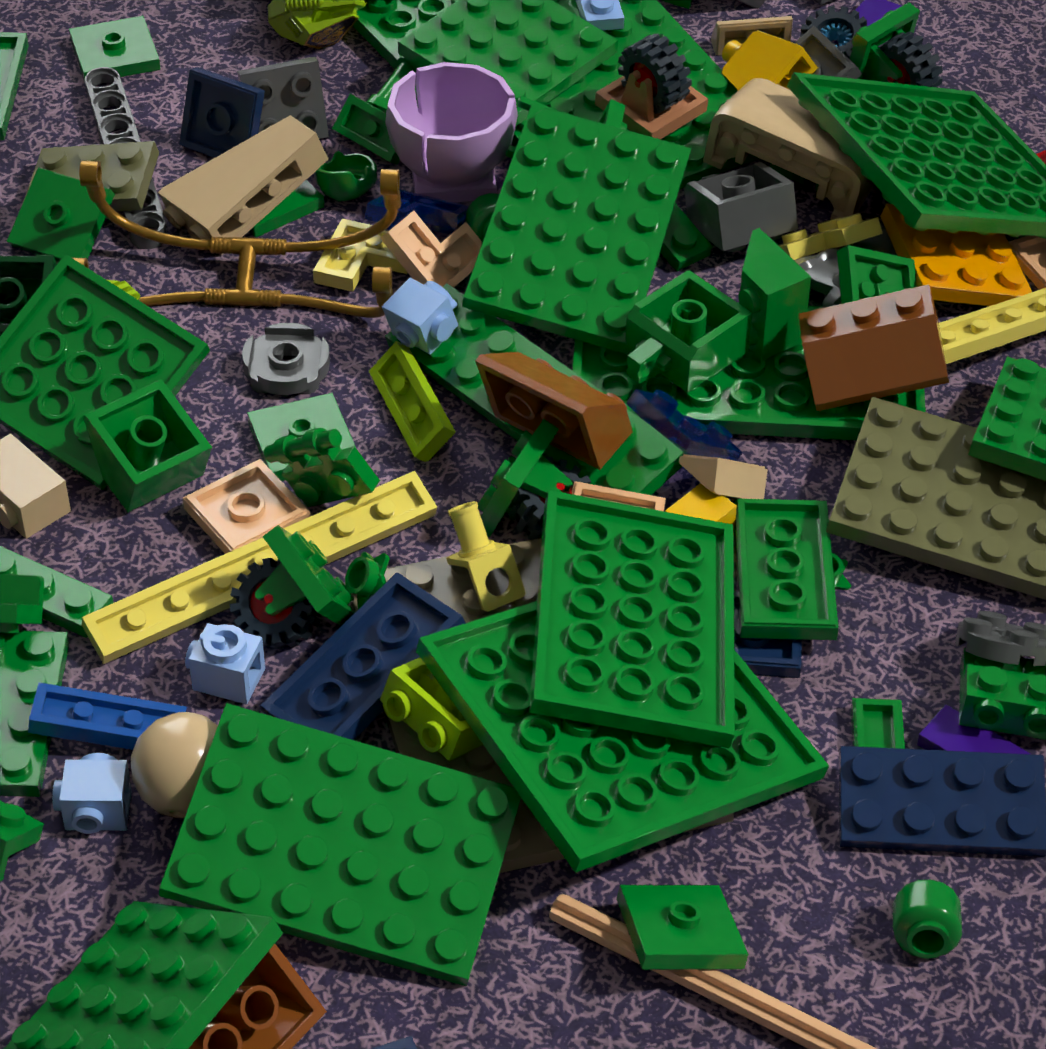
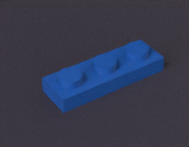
M39 682L29 717L28 733L133 750L138 737L155 720L173 713L186 712L187 707Z

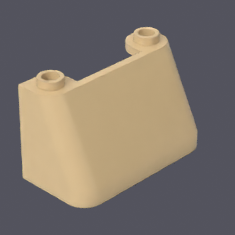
M754 78L747 82L719 108L711 121L703 162L721 170L728 159L736 157L735 162L742 165L747 156L752 154L819 184L816 198L823 201L827 197L834 207L831 219L844 218L858 213L874 183L861 174V168L850 156L844 154L839 149L837 141L819 127V121L810 111L800 106L798 103L799 99L791 90L767 79Z

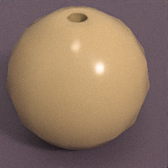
M177 712L155 720L138 737L131 754L132 780L141 799L162 815L173 818H185L218 725L203 715L190 712Z

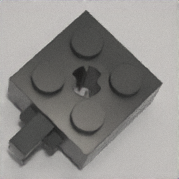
M763 162L720 175L713 174L702 177V180L687 183L684 188L687 217L707 240L722 251L736 252L743 250L746 244H749L752 231L760 228L772 240L780 239L784 235L783 233L798 229L794 183Z

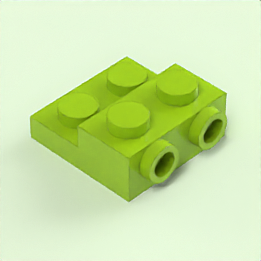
M420 657L390 671L380 698L384 710L393 721L398 722L402 720L416 731L421 745L427 751H438L447 760L451 761L483 745Z

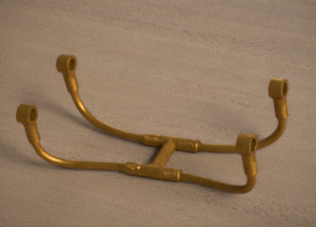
M81 161L79 170L81 186H86L91 201L95 202L99 210L109 220L121 228L140 237L167 245L210 250L211 253L239 254L236 289L206 288L205 291L175 292L140 297L139 301L145 305L156 306L182 302H204L206 305L280 307L281 304H289L366 318H378L385 315L382 305L393 295L391 267H373L372 291L376 293L378 307H363L311 296L283 294L281 290H258L252 288L256 255L284 256L286 252H313L335 249L365 241L387 229L395 220L398 209L401 206L399 169H381L380 193L383 195L387 212L379 222L359 232L332 239L306 242H287L286 239L211 237L210 240L158 232L138 225L121 216L105 200L106 192L102 183L100 161ZM73 258L89 268L87 258Z

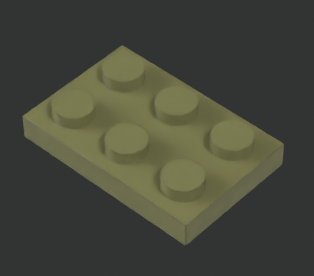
M155 141L42 148L27 192L38 167L80 180L79 170L81 161H100L103 186L111 189L115 194L110 206L115 211L142 210L159 156V150Z

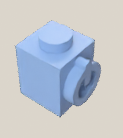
M409 278L382 305L392 334L409 348L415 346L430 355L443 341L451 336L453 330L458 326L453 309L458 305L457 302L452 299L451 295L441 285L433 281H427L425 284Z
M207 623L204 631L200 634L199 640H193L186 653L185 666L190 669L192 689L248 704L265 671L262 637L244 633L234 625L223 624L217 626Z
M91 753L83 756L80 760H65L63 779L54 781L52 796L54 811L62 812L65 830H76L85 834L96 833L100 830H127L132 792L127 760H118L114 756L105 753Z

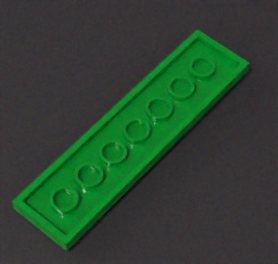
M448 283L443 288L458 304L453 309L458 326L453 330L451 336L443 341L431 355L415 346L409 348L424 373L517 441L524 431L496 418L475 362L480 354L520 352L534 360L540 358L548 362L555 370L569 377L572 375L578 376L590 387L602 392L495 316L463 308L464 294ZM391 331L385 335L390 347L396 341L400 342ZM627 409L633 432L600 470L552 445H549L543 456L553 457L555 465L560 458L567 460L566 468L572 470L574 465L578 466L581 469L578 477L581 479L587 475L591 480L590 484L652 495L683 467L679 464V458L683 454L687 455V452L683 447Z

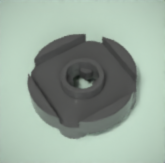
M278 323L265 327V334L255 340L253 334L247 339L242 350L244 374L250 381L251 388L258 393L268 392L278 395L311 394L319 389L320 382L326 377L330 368V354L327 341L324 337H322L321 341L320 338L314 336V329L303 324ZM284 356H292V360L282 361Z
M978 611L977 618H964V621L958 624L955 644L960 646L967 642L965 651L985 659L1019 665L1020 657L1035 656L1033 666L1046 665V625L1026 622L1024 627L1006 623L1007 617L1005 615L991 611Z

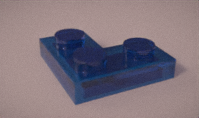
M400 190L401 206L398 209L395 220L385 230L389 231L412 211H415L424 223L431 224L430 229L440 233H453L465 223L466 211L469 206ZM383 195L367 203L365 220L379 222L385 216L387 209L384 205Z
M635 389L626 403L645 422L682 450L683 454L738 461L743 453L730 441L733 436L727 429L715 422L705 425L690 416L682 415L676 409L679 405L678 402L661 390L650 393Z

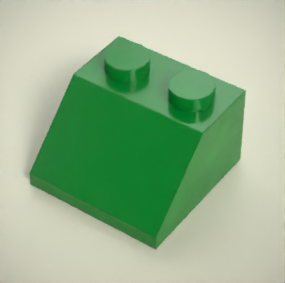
M757 228L752 231L742 268L741 287L738 298L739 304L752 312L749 349L762 361L802 343L799 313L807 312L811 276L766 233Z
M162 379L84 416V422L102 478L127 512L157 499L204 474L212 446Z

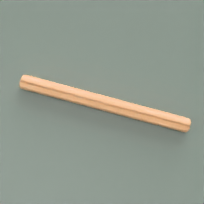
M558 895L549 913L552 921L640 964L626 924L568 895ZM717 969L652 970L808 1049H877Z

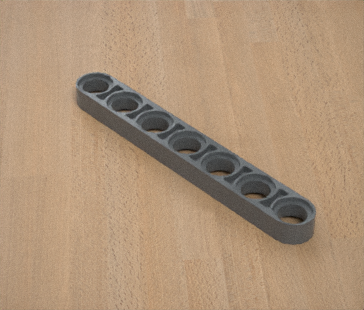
M99 67L89 71L85 76L86 91L101 144L141 142L120 74L109 67ZM101 83L111 84L106 87H96V85ZM108 106L119 107L113 110H103V108ZM116 129L126 130V132L119 134L109 133ZM151 179L144 201L149 205L143 207L142 210L122 211L123 217L146 228H156L158 232L167 234L165 217L153 179ZM128 231L130 241L138 248L154 249L163 244Z

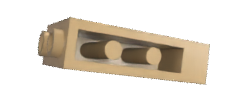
M290 115L163 187L158 192L166 207L163 210V214L175 228L185 227L194 239L210 240L211 237L242 238L329 159L317 133Z

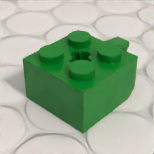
M687 270L634 304L626 317L625 342L628 345L625 349L630 352L627 357V375L640 384L660 373L688 393L749 351L752 312L690 270Z

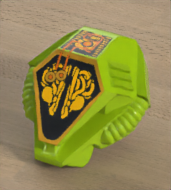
M272 0L268 5V22L282 37L304 46L321 49L338 43L359 19L356 11L364 8L366 3L364 0Z

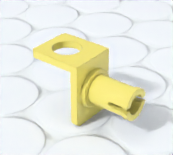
M477 501L467 502L448 510L461 550L447 556L446 559L449 565L468 568L481 609L488 612L524 597L526 591L510 544L498 543L488 539L478 510ZM502 568L509 577V585L504 593L494 596L486 588V576L491 570Z

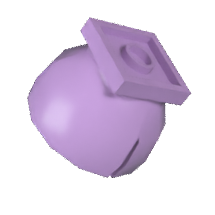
M443 62L416 68V73L412 70L393 85L387 105L385 122L394 150L401 162L412 171L416 205L474 201L481 195L497 193L494 168L506 157V150L512 143L518 117L515 94L503 77L478 65Z

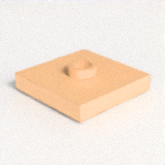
M261 459L183 497V505L186 512L225 554L263 538L265 534L277 525L285 528L311 516L310 511Z

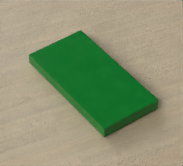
M735 499V504L737 505L735 542L740 638L837 640L838 617L830 533L826 532L829 523L827 501Z

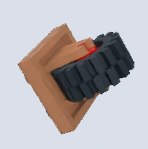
M659 34L646 36L621 52L622 56L619 57L618 63L622 66L618 68V73L623 76L596 92L595 105L603 111L610 99L626 105L622 122L627 124V128L630 131L662 139L706 112L708 98L691 87L692 80L686 77L691 74L690 68L683 66L686 58L683 54L678 56L676 52L679 48L674 43L669 46V39L663 36L660 38Z

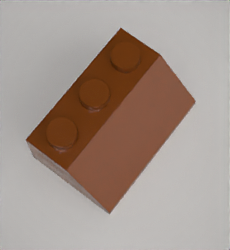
M929 284L799 313L802 346L817 411L871 400L872 397L881 398L949 383L939 321Z
M520 352L480 354L475 360L496 418L522 431L527 430L534 434L543 419L559 429L550 445L599 470L633 432L627 413V406L618 396L612 393L604 394L590 387L578 376L572 375L569 377L555 370L543 359L537 358L534 360Z
M274 944L189 1049H292L327 1011L277 945Z

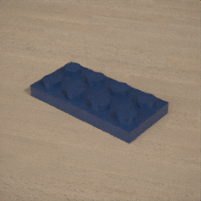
M396 572L260 706L266 715L355 740L384 711L380 698L390 671L419 658L416 652L419 638L465 624L466 622L461 614Z
M840 746L839 846L1045 857L1046 793L1044 755Z

